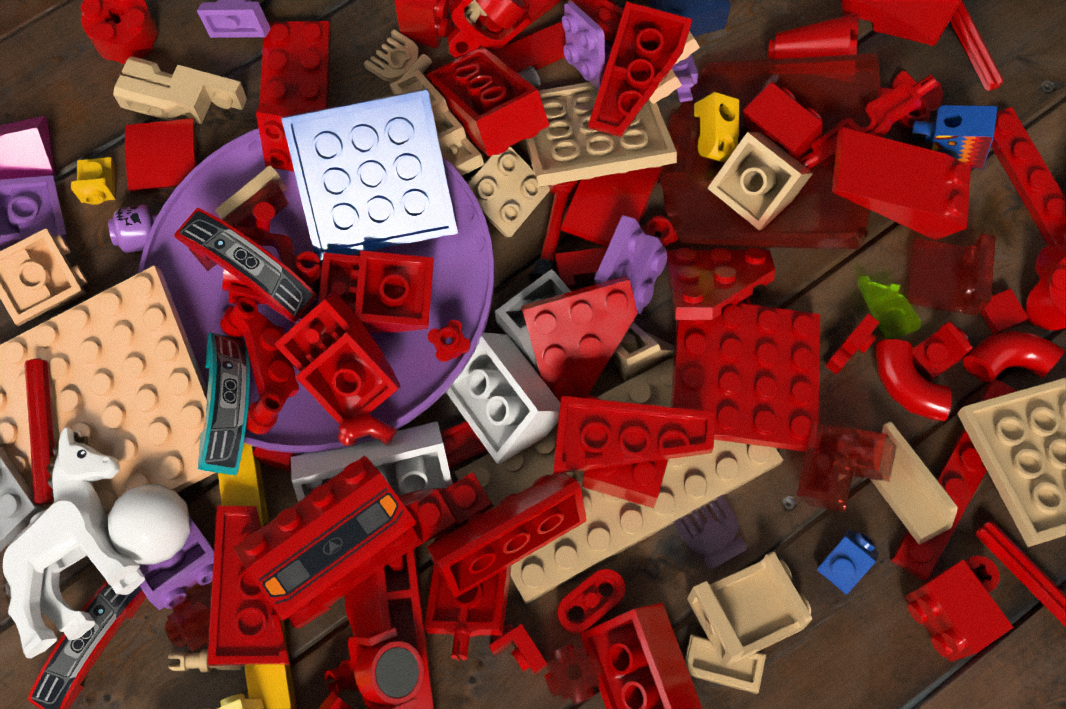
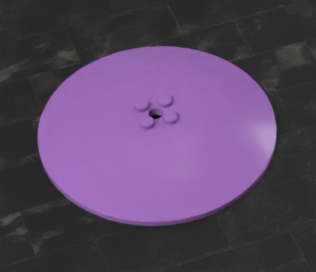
M259 128L232 140L209 155L175 188L152 225L139 265L138 273L152 266L161 269L207 389L209 368H205L208 335L212 332L228 336L221 329L220 320L226 310L235 304L229 303V291H222L224 269L207 256L205 259L176 239L174 234L197 207L220 219L215 212L216 208L266 168ZM443 156L458 233L370 250L371 252L434 257L428 329L370 333L389 362L401 387L369 414L395 429L409 423L427 410L450 388L463 372L479 344L481 335L484 333L492 305L495 263L486 219L477 198L467 182ZM273 168L279 174L287 190L270 203L274 206L276 212L275 216L271 219L270 233L288 236L292 241L293 255L298 256L304 251L314 252L295 172ZM256 217L251 218L242 227L255 229ZM261 246L280 261L276 248L273 246ZM360 253L350 255L360 256ZM320 260V263H319L320 266H321V273H322V263H323V260ZM319 296L315 298L299 320L318 304ZM257 304L258 311L275 326L283 327L284 333L294 326L292 322L270 306ZM450 320H457L462 324L461 332L464 338L469 339L471 343L470 350L467 353H462L455 359H450L448 362H441L436 358L437 350L434 344L428 341V332L433 328L440 329L447 326ZM447 338L446 343H452V339ZM250 358L248 408L259 399ZM293 365L295 374L297 375L299 373V370ZM298 380L300 390L294 397H288L282 410L278 413L277 422L266 434L260 435L251 432L246 427L244 444L286 453H317L351 447L340 443L338 440L340 424ZM369 435L358 438V442L354 443L353 446L375 440V438Z

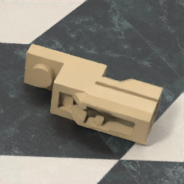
M133 56L127 59L122 69L123 75L119 76L113 92L121 108L168 121L194 118L195 122L200 124L203 123L211 102L221 108L229 109L232 107L243 110L247 101L240 81L177 65L174 73L169 74L162 72L157 63Z

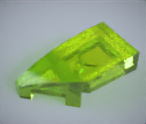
M863 275L859 277L858 285L871 314L880 322L878 326L886 339H896L920 328L922 321L904 295L898 294L901 285L891 283L890 286L871 282L869 276Z

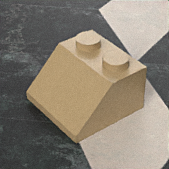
M747 132L707 189L758 230H762L793 201L813 172L761 132Z

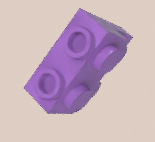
M53 175L0 180V251L45 228L54 237L60 234L66 241V230Z
M622 215L594 280L599 284L627 276L630 280L637 312L641 315L643 308L652 299L653 285L656 278L666 266L667 251L657 237L646 235L635 218Z
M191 517L190 534L183 548L171 559L157 564H138L140 566L138 569L145 577V581L139 586L148 600L159 611L164 607L172 609L180 605L187 597L185 592L197 583L203 586L212 582L214 549Z

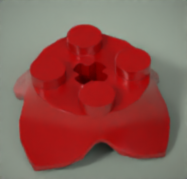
M1066 244L1051 245L1042 248L1035 260V271L1039 275L1040 280L1027 297L1025 313L1029 318L1027 320L1029 323L1045 330L1057 331L1066 328Z

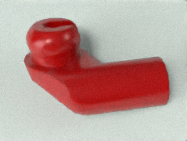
M364 414L345 419L339 426L338 440L345 446H353L354 443L358 442V438L369 435L388 446L395 437L397 429L370 414Z

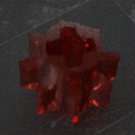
M185 600L172 607L173 613L167 615L168 621L165 624L166 635L170 642L176 647L181 648L188 645L191 651L207 644L211 610L199 602L192 605L189 600Z

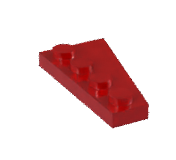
M561 396L553 474L711 454L714 449L716 412Z
M217 506L208 666L289 665L280 617L233 549L249 534L261 529L256 506Z

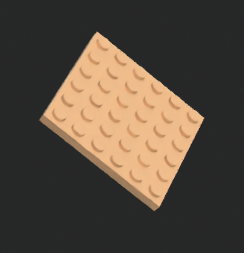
M152 266L0 345V444L33 492L24 363L35 358H41L48 362L54 447L59 443L62 430L65 427H70L73 432L80 431L82 437L87 436L90 447L97 449L104 455L116 458L119 462V472L112 479H100L92 482L93 488L106 513L107 520L115 501L129 489L143 484H159L178 492L216 473L197 470L200 434L205 428L208 389L162 271L158 267ZM52 504L43 505V510H47Z

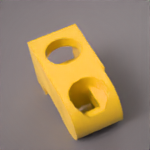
M714 92L694 104V116L700 118V136L697 148L701 156L726 163L738 146L739 99Z

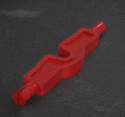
M929 74L913 86L909 82H905L886 95L868 103L865 111L871 121L869 126L862 128L853 119H844L827 134L811 144L813 151L798 160V162L807 169H811L820 162L824 167L833 163L836 156L838 129L842 127L884 137L893 123L921 105L920 97L938 87L937 81Z

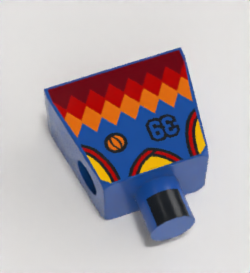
M942 105L938 107L935 122L914 120L911 141L931 143L930 150L948 154L971 166V168L983 170L994 138L997 106Z

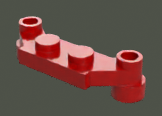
M241 297L234 306L226 310L220 320V326L223 332L230 337L245 338L259 394L258 401L252 403L248 408L246 427L251 432L261 435L271 430L277 422L278 413L282 410L288 397H294L300 389L295 378L296 374L293 364L274 345L285 334L283 327L275 326L258 311L257 303L253 299Z

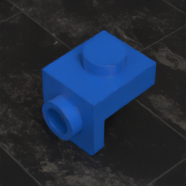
M849 529L841 541L818 566L817 571L847 595L877 561L879 553L875 550L876 544L864 533L858 531L855 534Z

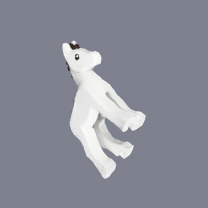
M65 427L62 430L59 443L53 448L54 456H50V464L47 465V471L50 474L47 482L53 490L51 494L54 497V503L47 510H43L31 518L30 525L9 544L3 558L2 590L6 592V599L9 604L8 613L16 623L23 653L26 658L31 659L45 652L57 641L54 631L45 626L41 613L50 618L57 626L59 632L65 633L68 640L80 638L95 625V621L89 613L76 611L62 598L59 588V578L62 570L88 556L105 577L107 583L112 586L116 594H130L145 581V577L138 569L140 566L130 557L122 556L112 546L107 516L92 485V482L100 479H112L119 472V462L116 458L104 455L97 449L88 445V437H82L80 431L73 432L70 427Z

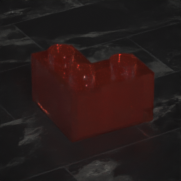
M812 423L797 496L809 506L845 512L853 476L890 482L897 446L887 433Z

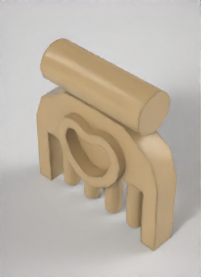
M394 29L391 32V37L387 38V42L396 48L393 49L386 44H382V49L387 51L388 54L380 50L376 51V54L387 61L388 65L372 56L370 58L372 62L366 60L364 67L385 81L395 82L417 70L423 74L432 61L425 54L419 57V50L416 44Z

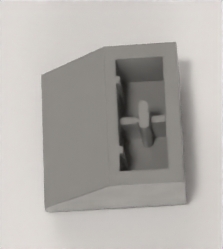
M552 269L495 310L496 327L502 334H508L539 376L521 306L571 292Z

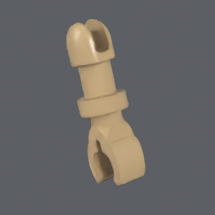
M202 649L200 653L175 651L168 656L169 659L180 660V663L168 665L169 669L173 671H187L188 669L199 668L201 672H211L212 668L218 670H240L244 666H208V649Z

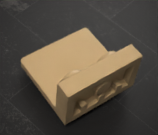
M509 147L505 152L490 157L483 152L481 156L484 165L462 176L477 198L484 216L505 237H512L550 191L548 185L538 187L534 171Z

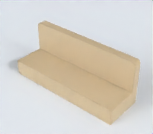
M891 421L884 424L881 438L856 450L854 458L920 545L951 529L958 507Z

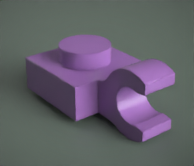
M690 54L689 57L679 61L672 67L682 85L676 89L679 102L693 100L690 87H693L698 82V72L692 54Z

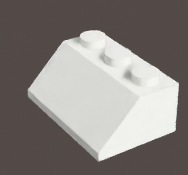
M483 333L473 356L463 372L446 391L496 463H503L544 439L559 421L560 402L508 334Z

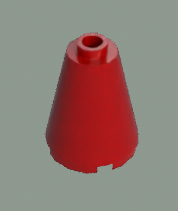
M849 14L776 32L775 39H769V59H775V66L846 82H856L859 14Z

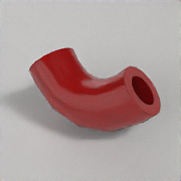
M1008 331L985 338L964 357L963 365L973 377L984 382L994 381L1005 368L1013 366L1025 368L1043 379L1059 361L1065 350L1034 333Z
M887 339L877 342L875 357L878 377L889 396L909 413L931 420L946 421L950 413L952 401L950 386L929 382L919 375L913 364V345L911 343L898 339Z

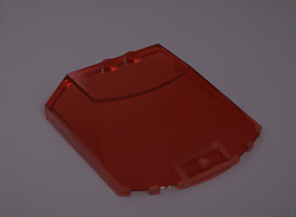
M873 53L708 63L700 71L701 77L691 89L693 100L684 101L678 113H673L667 129L677 151V163L663 165L660 182L664 194L666 213L680 241L692 244L746 247L861 249L868 235L871 210L832 192L835 161L826 167L820 162L809 169L813 174L793 201L762 230H758L707 189L725 163L703 157L699 154L697 145L700 136V118L694 116V104L714 92L739 99L738 144L747 132H752L744 125L743 110L771 82L780 89L782 87L788 89L795 96L797 103L805 109L807 107L812 108L819 114L823 122L822 136L846 118L853 119L858 126L864 128L871 123L865 111L867 104L880 98V64L878 55ZM812 148L804 156L812 152Z

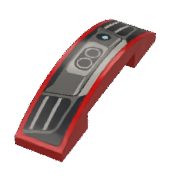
M198 207L174 234L176 239L205 259L207 256L265 298V303L294 325L317 297V294L302 279L267 250L231 225Z
M106 581L81 610L91 615L95 625L83 636L75 640H68L65 633L62 635L27 698L29 702L40 709H69L84 688L81 682L124 620L126 618L132 619L146 599V595L140 586L132 593L122 595L116 594L112 586Z

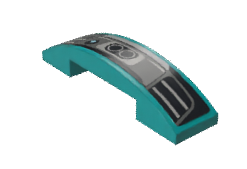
M210 332L207 339L205 368H209L205 428L200 434L197 470L236 475L241 461L248 415L250 387L249 354L245 339Z

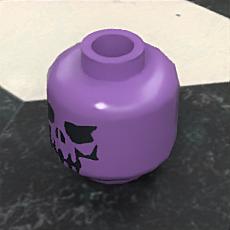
M144 204L118 208L114 212L113 218L108 219L112 244L114 246L119 245L125 253L142 251L158 214L153 215L149 206Z

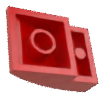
M841 0L843 15L859 14L858 19L873 22V31L935 46L962 0Z
M663 166L604 175L592 179H581L568 208L561 230L608 247L622 215L635 218L640 225L647 210L649 200L659 181Z
M361 250L360 256L324 253L318 304L335 290L369 333L428 329L434 257Z
M335 290L274 343L282 354L299 370L295 378L339 424L345 419L369 414L401 387L393 369L373 337Z

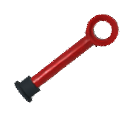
M580 180L548 185L554 200L541 257L536 260L534 271L529 273V279L533 282L551 269L555 272L556 264L554 263L567 201L573 199Z

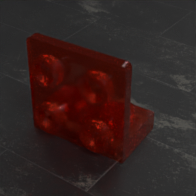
M981 233L973 245H968V247L915 239L912 243L907 303L977 316L991 301L996 235Z

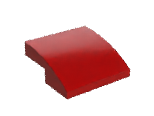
M194 118L125 125V160L128 191L177 187L197 166L196 153H199Z

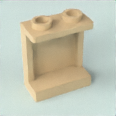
M774 551L766 554L762 561L709 585L705 581L694 586L687 598L723 667H727L804 630L812 620L811 607L808 600L802 593L798 594L791 581L792 576L789 567L783 560L778 559Z

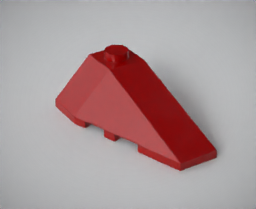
M626 1L589 120V129L618 137L623 136L682 55L693 19Z

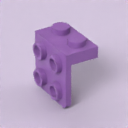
M573 2L564 4V16L562 17V25L566 37V45L563 48L564 56L567 62L583 75L585 80L590 81L599 90L612 46L605 41L604 32L597 23Z

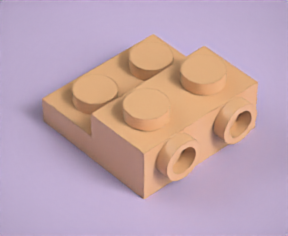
M47 228L0 251V298L17 326L51 309L55 311L87 294L83 288L88 283L84 273L78 265L71 267L65 256L71 253L65 240L60 234L54 237Z

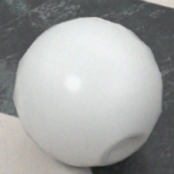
M143 484L129 489L115 501L108 515V530L112 546L122 556L130 557L137 564H157L171 559L183 548L190 534V517L186 502L176 491L159 484Z

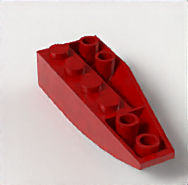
M415 548L389 563L344 595L345 609L354 635L361 632L396 627L398 635L385 641L409 643L418 651L423 661L424 676L422 686L413 697L418 702V706L413 709H435L427 635L424 629L425 618L417 550Z

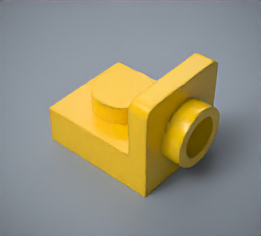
M112 157L77 160V181L71 182V189L81 203L101 204L106 200H116L115 162Z

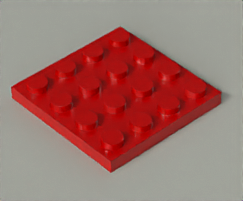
M729 303L722 308L721 314L713 320H676L671 407L716 412L714 440L814 453L818 449L820 314L744 303L736 305Z

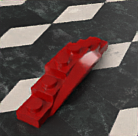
M471 472L447 488L423 489L399 495V499L417 524L289 616L294 628L300 629L332 609L331 606L342 596L389 563L440 534L459 525H465L473 515L486 512L494 507L476 475Z

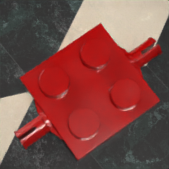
M434 565L424 629L428 634H449L454 636L452 659L460 660L461 658L462 661L467 660L469 639L478 635L503 636L511 566L454 599Z

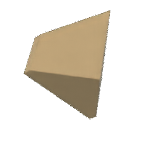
M632 322L611 359L625 382L674 357V345L643 331Z

